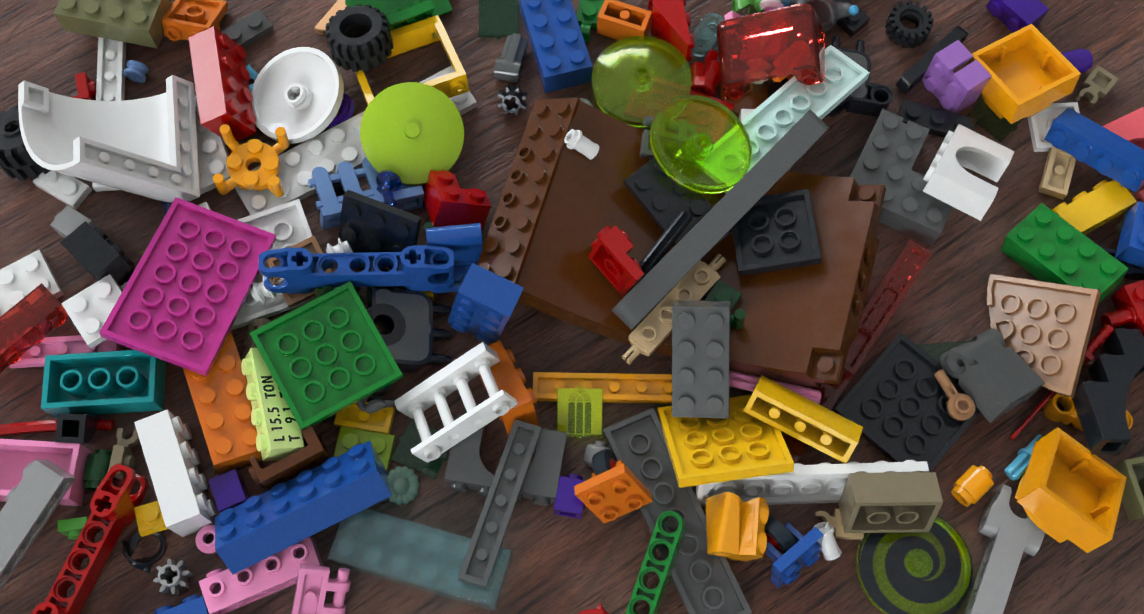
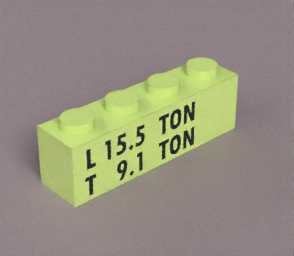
M251 348L246 357L242 359L241 370L242 374L246 375L247 378L246 396L248 400H251L252 404L251 422L257 429L256 447L259 452L261 451L263 461L281 460L304 448L301 429L258 348Z

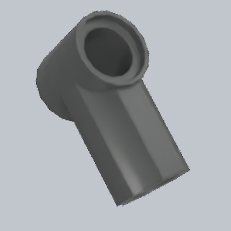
M513 33L507 36L502 55L497 58L495 63L494 79L519 84L523 70V59L528 46V40L522 35Z

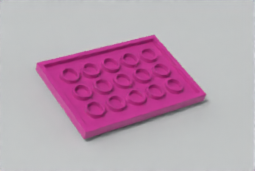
M175 197L100 330V336L207 376L253 287L252 283L256 281L260 273L258 269L259 254L272 249L276 241V235Z

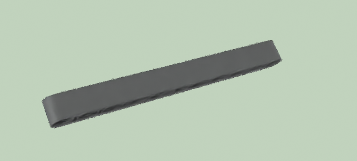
M810 109L612 309V312L632 330L830 127Z

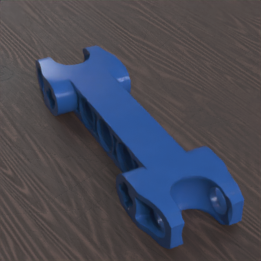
M428 245L408 246L402 252L311 254L305 248H282L267 250L259 254L258 269L264 275L265 289L273 293L307 294L313 292L316 288H323L325 285L340 287L351 281L353 287L405 286L406 289L413 291H432L447 289L454 285V251L446 247ZM442 254L447 256L449 261L447 263H434L433 259L435 256ZM273 257L281 261L280 266L267 268L264 265L267 259ZM383 267L392 268V270L388 272L381 271ZM329 268L337 269L333 273L325 272ZM355 268H364L362 272L357 273L353 271ZM447 273L449 278L444 282H438L434 279L433 275ZM271 277L285 279L280 285L270 283Z

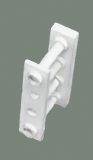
M480 343L394 401L398 411L412 419L414 418L422 442L412 448L411 452L428 463L439 458L442 453L497 417L505 415L518 404L517 400L504 390L499 391L490 368L498 363L500 359L497 352L485 343ZM481 374L490 398L476 406L468 382ZM458 389L467 413L454 421L446 397ZM436 404L444 428L431 435L424 411Z

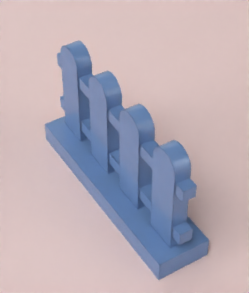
M366 157L363 159L362 168L354 170L351 163L343 161L338 164L336 174L329 175L324 167H316L312 171V179H308L309 187H315L320 200L316 201L317 210H320L322 230L340 226L343 196L336 197L332 183L341 182L344 193L350 190L404 211L422 208L424 191L421 185L407 186L394 183L387 186L384 177L371 166ZM366 177L370 190L362 191L357 178Z

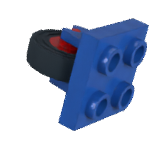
M768 516L764 530L767 536L765 553L774 562L772 564L770 580L779 589L784 583L787 586L792 584L800 575L798 571L805 565L809 568L821 557L819 553L823 548L821 545L824 534L817 527H814L803 536L789 522L783 525L773 516Z

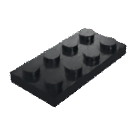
M665 149L623 182L662 232L667 229L681 210H685L692 215V221L673 243L674 246L713 208ZM730 229V230L718 241V243H719L720 241H722L725 237H727V236H728L731 232H733V231Z

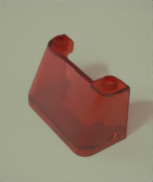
M797 4L724 20L718 24L716 34L722 91L726 100L739 99L746 95L747 83L794 74L798 82L804 85L825 82V33L813 6Z

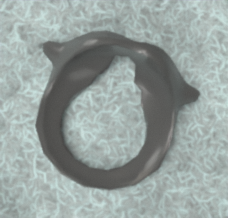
M369 395L357 402L358 408L367 413H374L386 407H396L394 399L382 396Z

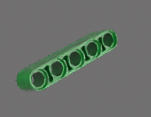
M674 511L663 512L657 519L625 614H638L637 605L643 600L647 601L650 605L649 614H658L687 526L685 519ZM672 517L677 518L679 523L677 530L668 533L665 529L666 521ZM660 545H666L669 548V556L663 561H659L656 557V550ZM655 572L658 574L660 582L656 588L651 589L648 587L646 580L649 574Z

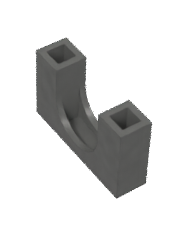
M487 425L451 447L444 478L446 484L450 485V489L466 492L468 488L478 490L477 493L480 495H488L495 475L489 472L481 461ZM542 428L533 462L529 466L517 501H522V498L532 499L534 504L549 506L550 503H555L565 455L567 432Z

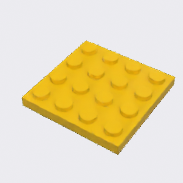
M751 395L730 397L729 418L672 417V406L657 408L658 418L662 426V432L679 488L794 472V461L780 430L743 412Z

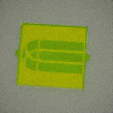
M581 385L577 388H557V431L567 432V436H577L578 439H581L582 436L602 437L603 388H583Z

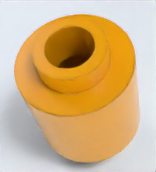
M972 465L953 484L954 488L951 490V493L955 499L966 507L971 503L976 504L994 485L992 481L993 475L984 466L980 465L977 467Z

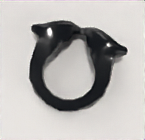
M139 531L128 541H121L123 545L122 554L133 567L150 573V566L161 559L165 552L166 543L164 536L160 532L150 534L156 536L160 541L159 550L152 557L135 560L131 558L139 541L143 538Z

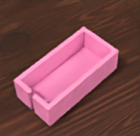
M0 439V501L6 502L7 494L14 487L18 486L22 480V473L26 466L35 459L49 460L76 478L58 505L82 506L85 491V482L82 479L87 456L92 451L80 443Z

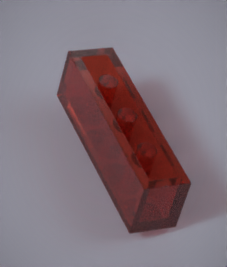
M42 283L0 317V373L11 364L18 362L25 352L41 343L49 332L61 326L66 321V318L69 317L61 302Z

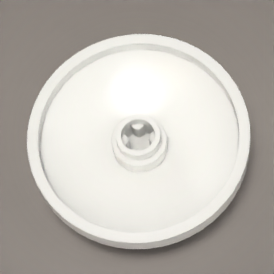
M310 47L292 48L275 56L260 71L253 85L252 107L256 116L255 124L265 135L277 142L275 130L278 127H284L290 144L307 141L321 133L333 121L343 99L344 83L336 63L322 51Z

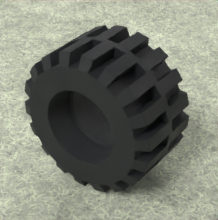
M356 4L354 7L347 6L344 10L337 11L335 16H331L329 19L330 23H326L325 36L333 60H335L339 67L343 66V69L347 71L352 69L353 72H359V70L365 72L369 71V68L372 67L375 69L379 67L380 63L384 64L387 61L386 57H390L392 54L393 40L385 14L383 12L380 13V9L376 7L372 8L371 5L361 6V4Z

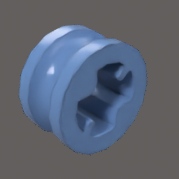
M127 61V68L123 71L124 76L131 81L144 83L146 80L145 75L149 73V68L138 61Z

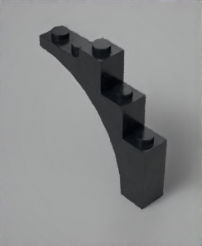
M1114 329L1103 344L1107 354L1099 355L1088 369L1091 381L1082 382L1076 390L1074 398H1072L1091 454H1120L1131 441L1126 422L1125 402L1132 380L1144 373V336L1141 329Z

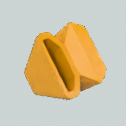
M723 492L706 498L707 554L727 557L732 561H749L763 558L767 546V536L764 530L769 516V507L766 499L757 497L742 502L738 495L731 492Z

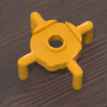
M227 124L221 125V135L225 144L232 150V153L226 160L230 179L225 182L223 175L220 173L213 176L218 192L221 195H226L235 187L246 191L248 189L263 191L268 188L276 197H282L284 190L279 179L280 160L278 155L290 145L285 128H276L275 133L278 142L271 147L258 139H251L247 143L240 145L234 139L230 126ZM253 162L261 164V167L256 171H250L247 168Z

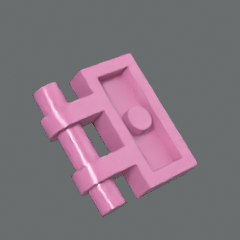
M300 564L291 614H345L347 607L344 604L346 592L350 590L351 585L349 580L350 569L339 568L337 578L331 579L329 578L330 567ZM326 591L334 592L333 602L330 604L324 603Z

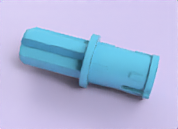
M1037 435L1028 446L1020 449L1018 456L1005 468L1004 473L1010 480L1015 481L1026 472L1035 442L1041 439L1042 435Z

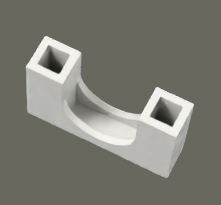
M958 124L954 132L948 131L930 168L924 176L923 180L927 184L923 192L981 221L994 201L999 188L970 174L963 167L998 182L1015 151Z

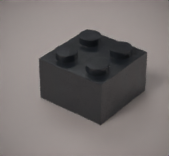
M85 221L60 242L97 281L110 274L121 286L129 281L134 272L131 268L134 263L115 242L113 243L98 225L92 228Z

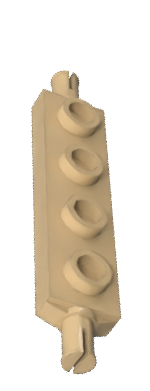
M717 254L709 264L700 260L632 331L628 337L632 346L621 356L624 361L627 360L626 363L631 364L640 353L649 357L672 332V306L675 300L701 301L721 278L717 270L726 262L724 257L721 258V254Z

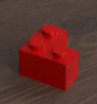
M430 170L428 181L424 188V202L432 225L434 227L480 223L482 231L491 208L485 191L476 188H460L455 173L445 170Z

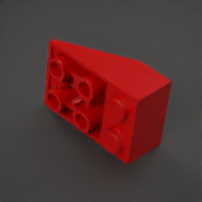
M648 0L647 10L652 11L650 34L683 72H687L688 63L692 61L691 48L695 47L694 34L689 33L688 29L691 22L690 14L685 12L684 8L686 0Z

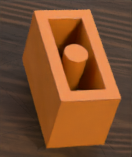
M604 0L597 17V34L642 48L650 30L652 11L617 0Z

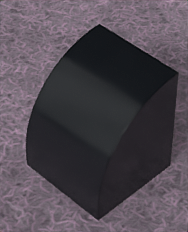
M58 414L55 442L88 443L95 434L99 415Z

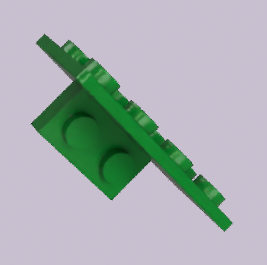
M345 0L346 7H354L356 4H361V6L371 5L372 8L380 9V13L383 12L386 16L390 31L436 15L440 17L452 11L449 0Z

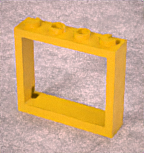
M438 15L390 31L393 40V49H391L392 54L390 57L441 41L455 72L424 82L423 84L440 90L449 98L470 91L466 73ZM359 70V72L354 73L366 103L369 105L374 96L363 70Z

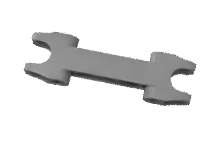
M1004 484L998 487L989 505L983 511L978 526V532L990 538L964 614H1003L1023 552L1035 556L1041 547L1045 532L1038 528L1028 516L1024 519L1012 512L1009 505L1012 493L1011 487Z

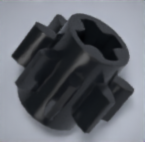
M508 83L506 91L499 90L497 96L501 100L498 101L497 106L503 107L505 115L514 113L518 116L519 108L526 109L527 103L523 100L527 98L528 93H522L520 84L516 87H511ZM512 97L516 98L514 102H511L509 100Z

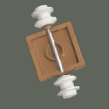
M315 235L289 247L305 248L311 254L324 253ZM338 238V245L334 247L327 243V253H353L347 240L342 242ZM274 257L266 260L270 268L280 266L281 261ZM331 268L325 271L326 273H333ZM262 275L263 281L260 283L253 282L250 292L256 302L261 301L263 304H266V297L271 296L276 299L277 293L265 289L264 275ZM280 277L270 279V283L273 285H280L285 281V279ZM315 290L307 294L282 293L290 308L316 296Z

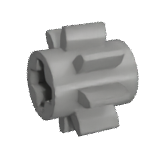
M169 558L167 565L156 567L159 573L158 577L153 579V582L162 584L159 590L161 593L166 594L171 588L172 594L179 596L180 589L190 587L187 583L188 577H191L193 573L184 570L187 565L186 562L181 560L176 565L174 560Z

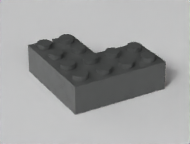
M882 109L850 177L855 178L858 185H885L886 192L879 222L932 246L940 236L952 206L923 192L927 184L923 180L924 175L911 170L930 129L908 120L907 124L903 123V117Z

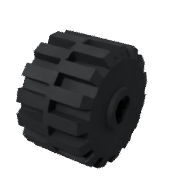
M18 105L11 107L9 111L5 112L4 110L0 112V167L9 177L25 181L28 177L35 179L42 172L47 174L51 170L38 165L26 150L20 131Z

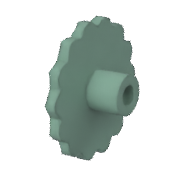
M396 466L387 475L392 494L389 497V501L395 502L396 505H406L409 501H413L415 495L418 494L420 486L418 476L414 474L413 469H408L407 466Z

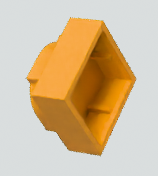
M1033 24L972 53L973 57L967 63L968 65L977 59L991 75L981 92L982 97L989 108L1000 119L1005 117L1010 124L1035 115L1050 107L1055 101L1073 93L1081 75Z
M1057 427L1035 442L1026 473L1019 482L1015 498L1023 506L1032 522L1059 543L1068 539L1083 551L1089 553L1112 540L1127 477L1097 455L1091 454L1089 449Z

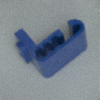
M480 223L425 228L428 246L446 247L454 251V285L447 289L432 290V294L457 292L471 264L477 265L482 252ZM442 254L435 256L433 259L434 263H447L449 261L448 257ZM447 273L433 275L434 279L438 282H444L449 278Z

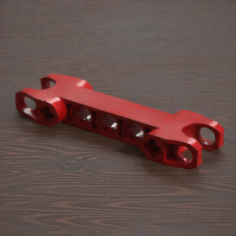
M119 463L109 469L91 499L90 509L92 512L45 602L37 605L31 614H80L123 528L130 525L136 517L134 507L141 506L148 489V481L145 477L135 474L134 469ZM118 472H126L117 487L114 486V476ZM135 480H138L140 482L139 491L130 495ZM104 530L103 538L95 543L96 534ZM89 557V565L84 570H81L82 561ZM75 584V592L68 598L67 590L71 585Z

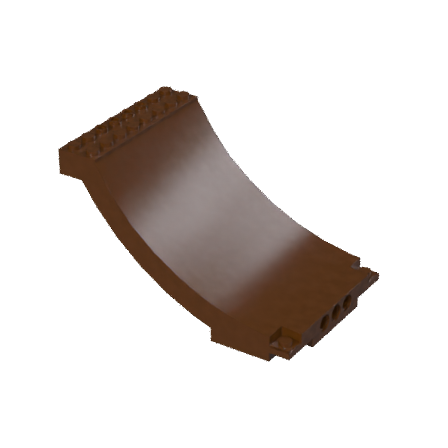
M579 98L535 100L477 265L524 287L518 299L519 302L583 329L631 345L628 340L629 335L648 314L632 330L612 312V309L624 297L621 296L587 256L593 249L591 244L598 238L597 234L608 225L611 228L616 225L620 231L623 230L628 234L631 243L634 245L628 255L639 263L663 234L661 229L623 184L624 180L651 160L639 157L643 131L586 104ZM571 129L582 131L583 136L600 146L597 155L593 159H588L575 149L567 148L564 139ZM694 150L693 164L690 167L680 165L679 167L711 206L714 207L726 193L693 168L694 161L704 154V152ZM787 171L764 196L809 189L822 263L739 276L733 232L715 245L701 261L709 264L717 254H721V258L724 257L726 262L717 270V273L721 276L720 281L742 293V298L731 312L734 314L735 310L743 309L746 314L742 329H736L730 325V370L758 377L762 375L771 380L793 385L818 387L819 383L841 385L851 338L857 339L879 240L875 235L886 187L885 185H858L853 177H834ZM674 245L670 247L666 254L674 247ZM711 290L708 292V294H707L701 301H704V300L706 299V297L709 295V293L711 292ZM672 332L656 348L655 353L672 357Z

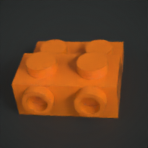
M175 0L161 19L164 36H167L172 41H189V37L213 26L220 31L219 22L228 11L227 1Z

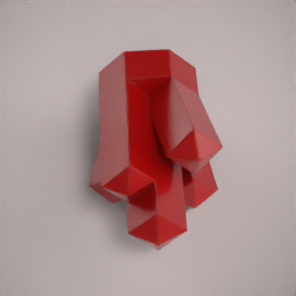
M710 49L706 53L703 62L696 61L690 65L691 82L689 89L712 97L714 96L716 87L725 74V71L717 61L718 52Z

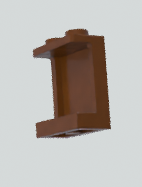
M312 425L301 430L308 446L268 467L255 456L250 457L249 460L252 467L248 469L254 482L259 483L262 489L266 487L268 490H271L276 484L285 483L297 477L301 472L311 470L331 458L321 437Z

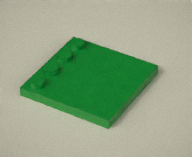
M351 281L250 332L255 345L301 430L311 425L314 426L403 378L402 372Z

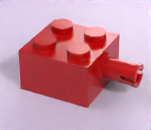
M1144 280L1123 286L1110 297L1116 311L1101 315L1103 326L1104 324H1109L1115 328L1125 325L1127 329H1141L1144 336Z

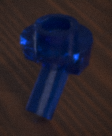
M382 171L377 176L376 182L378 186L376 189L383 195L385 204L395 206L396 202L393 192L401 189L402 181L396 173Z

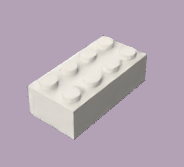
M164 410L134 422L166 527L181 537H186L198 532L204 526L215 525L213 516L217 514L213 501L207 499L205 490L208 489V484L203 473L199 474L197 465L200 464V458L196 449H191L189 440L192 439V433L187 423L183 424L180 417H175L169 410Z

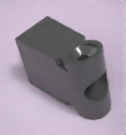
M989 328L976 335L970 342L962 343L946 351L940 358L943 370L951 377L959 379V386L970 396L989 423L1024 404L1045 384L1010 346H1005L1003 336L994 328Z

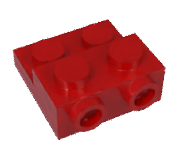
M608 225L597 234L598 238L591 244L593 249L587 257L621 296L624 297L634 288L644 273L639 262L628 255L634 247L628 234L623 230L620 231L616 225L612 228Z

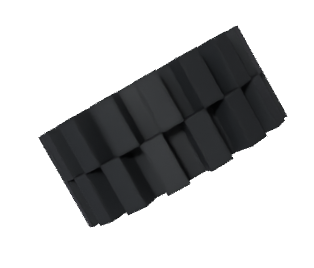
M908 0L907 4L904 1L900 2L899 6L896 4L893 10H891L885 25L886 35L890 34L889 40L895 39L894 44L897 46L899 43H903L902 48H906L908 44H910V48H915L916 44L917 46L922 45L923 41L925 42L934 22V19L931 18V11L926 12L928 7L925 5L922 8L919 7L920 2L912 5V0ZM900 21H913L918 28L908 29Z

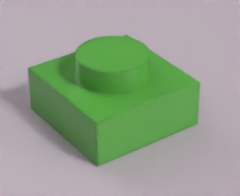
M88 517L58 520V532L68 536L70 540H77Z

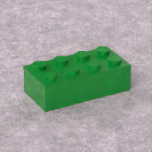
M1043 203L1006 235L1001 249L1002 252L1039 281L1099 290L1101 294L1098 304L1122 282L1129 269Z

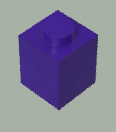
M236 469L208 480L219 512L228 508H234L250 498L243 476Z
M567 474L566 477L560 476L554 504V515L575 519L582 518L584 503L575 495L574 490L575 485L585 481L582 476L576 474Z

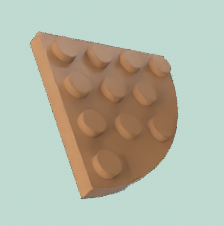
M990 274L987 287L990 326L1001 333L1005 346H1010L1045 382L1042 387L1057 394L1074 398L1101 292L1097 289Z

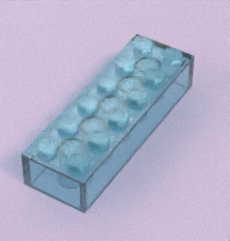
M364 509L340 522L328 559L335 565L497 611L513 554L512 550L501 547L490 581L485 590L458 581V575L471 542L470 538Z

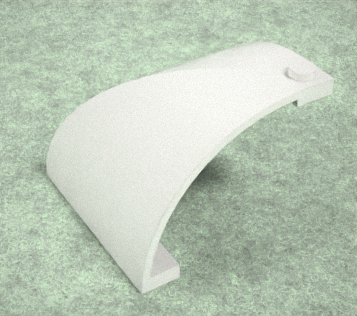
M171 75L166 79V93L124 101H97L67 97L49 92L48 88L27 81H23L18 85L19 124L22 139L31 158L41 167L164 202H173L175 197L185 201H192L200 197L193 82Z

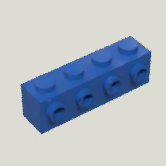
M1067 108L1054 119L1044 140L1051 143L1055 148L1074 156L1076 160L1093 167L1100 174L1119 182L1127 189L1137 192L1144 185V149L1070 108Z

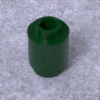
M95 449L94 453L88 454L82 479L85 482L84 489L96 491L108 472L112 455L111 451Z

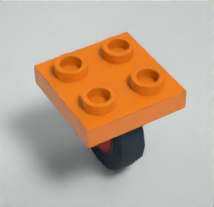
M604 449L594 454L592 457L594 470L592 478L574 486L575 495L604 524L653 502L651 492L622 460L617 461L615 454L610 449Z

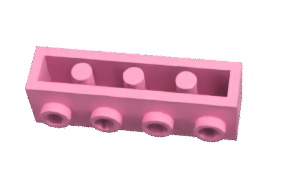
M310 536L233 575L229 569L223 570L222 568L207 573V578L200 580L199 584L209 614L229 613L296 584L300 564L324 566L315 540Z

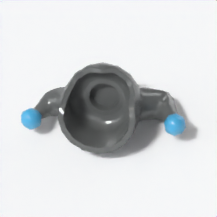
M785 0L781 2L784 7H790L796 11L798 19L804 26L815 33H824L832 29L837 20L850 17L851 15L855 16L859 12L857 5L847 2H834L833 0Z

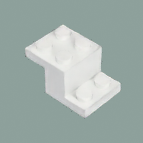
M110 274L61 303L91 349L106 340L100 336L99 332L127 284L126 282L120 286Z

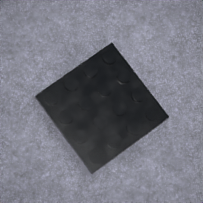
M900 332L833 412L862 426L861 436L892 462H904L906 460H915L916 462L927 461L929 472H931L979 414L980 410L975 405L974 415L965 421L952 418L947 410L946 402L948 397L934 376L936 372L943 369L941 364ZM947 374L958 393L966 394L958 384L959 379Z

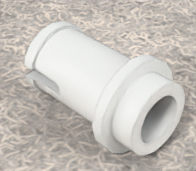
M571 129L564 139L567 148L577 150L590 160L599 151L600 146L583 136L580 130Z
M828 522L816 524L814 527H817L824 534L821 545L823 547L824 559L827 561L837 559L841 556L842 552L833 535L834 527L829 525Z

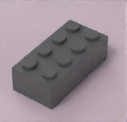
M674 301L672 306V417L729 418L731 301Z

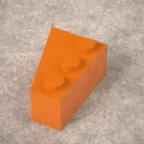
M500 340L488 345L497 352L500 359L498 363L490 368L499 391L504 390L518 402L508 413L499 416V419L504 423L507 436L509 437L515 419L539 426L533 405L537 403V399L531 387L525 388L524 383H526V379L521 368L515 369L513 364L516 361L511 349L505 350ZM480 374L479 377H480V379H481V381H482V383H483V385H484V387H485V384H484L483 379H482L481 374Z

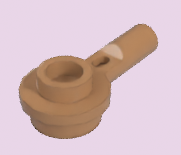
M943 369L936 372L934 376L948 397L946 404L949 415L959 421L968 420L975 412L974 401L970 396L958 393Z

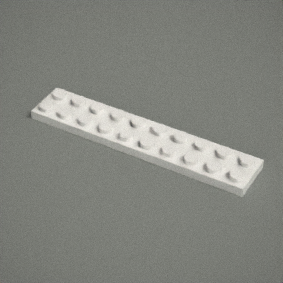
M451 65L419 83H424L455 71ZM470 91L450 98L460 115L477 107V101ZM365 111L278 156L280 160L279 179L284 190L282 197H276L268 188L263 191H256V189H248L246 191L235 187L250 215L297 199L301 201L311 196L316 189L315 187H309L308 179H312V171L316 167H324L328 174H336L338 164L343 161L351 163L354 170L362 168V161L366 156L361 144L360 126ZM261 165L250 171L258 170L261 167Z

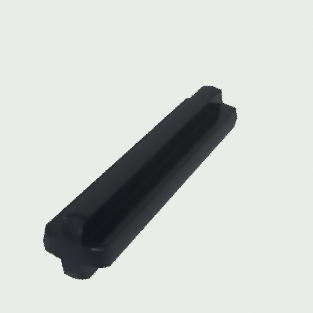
M681 210L641 260L639 264L644 273L641 279L662 259L692 221L693 217L687 211Z

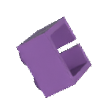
M959 40L934 55L921 80L925 88L932 92L940 101L941 106L953 113H959L976 102L991 77L977 59L956 73L953 72L954 69L973 57Z

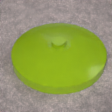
M406 82L390 86L373 98L362 117L360 138L367 160L380 175L397 184L419 186L427 183L430 170L450 171L456 164L463 147L464 126L457 107L447 95L427 84Z

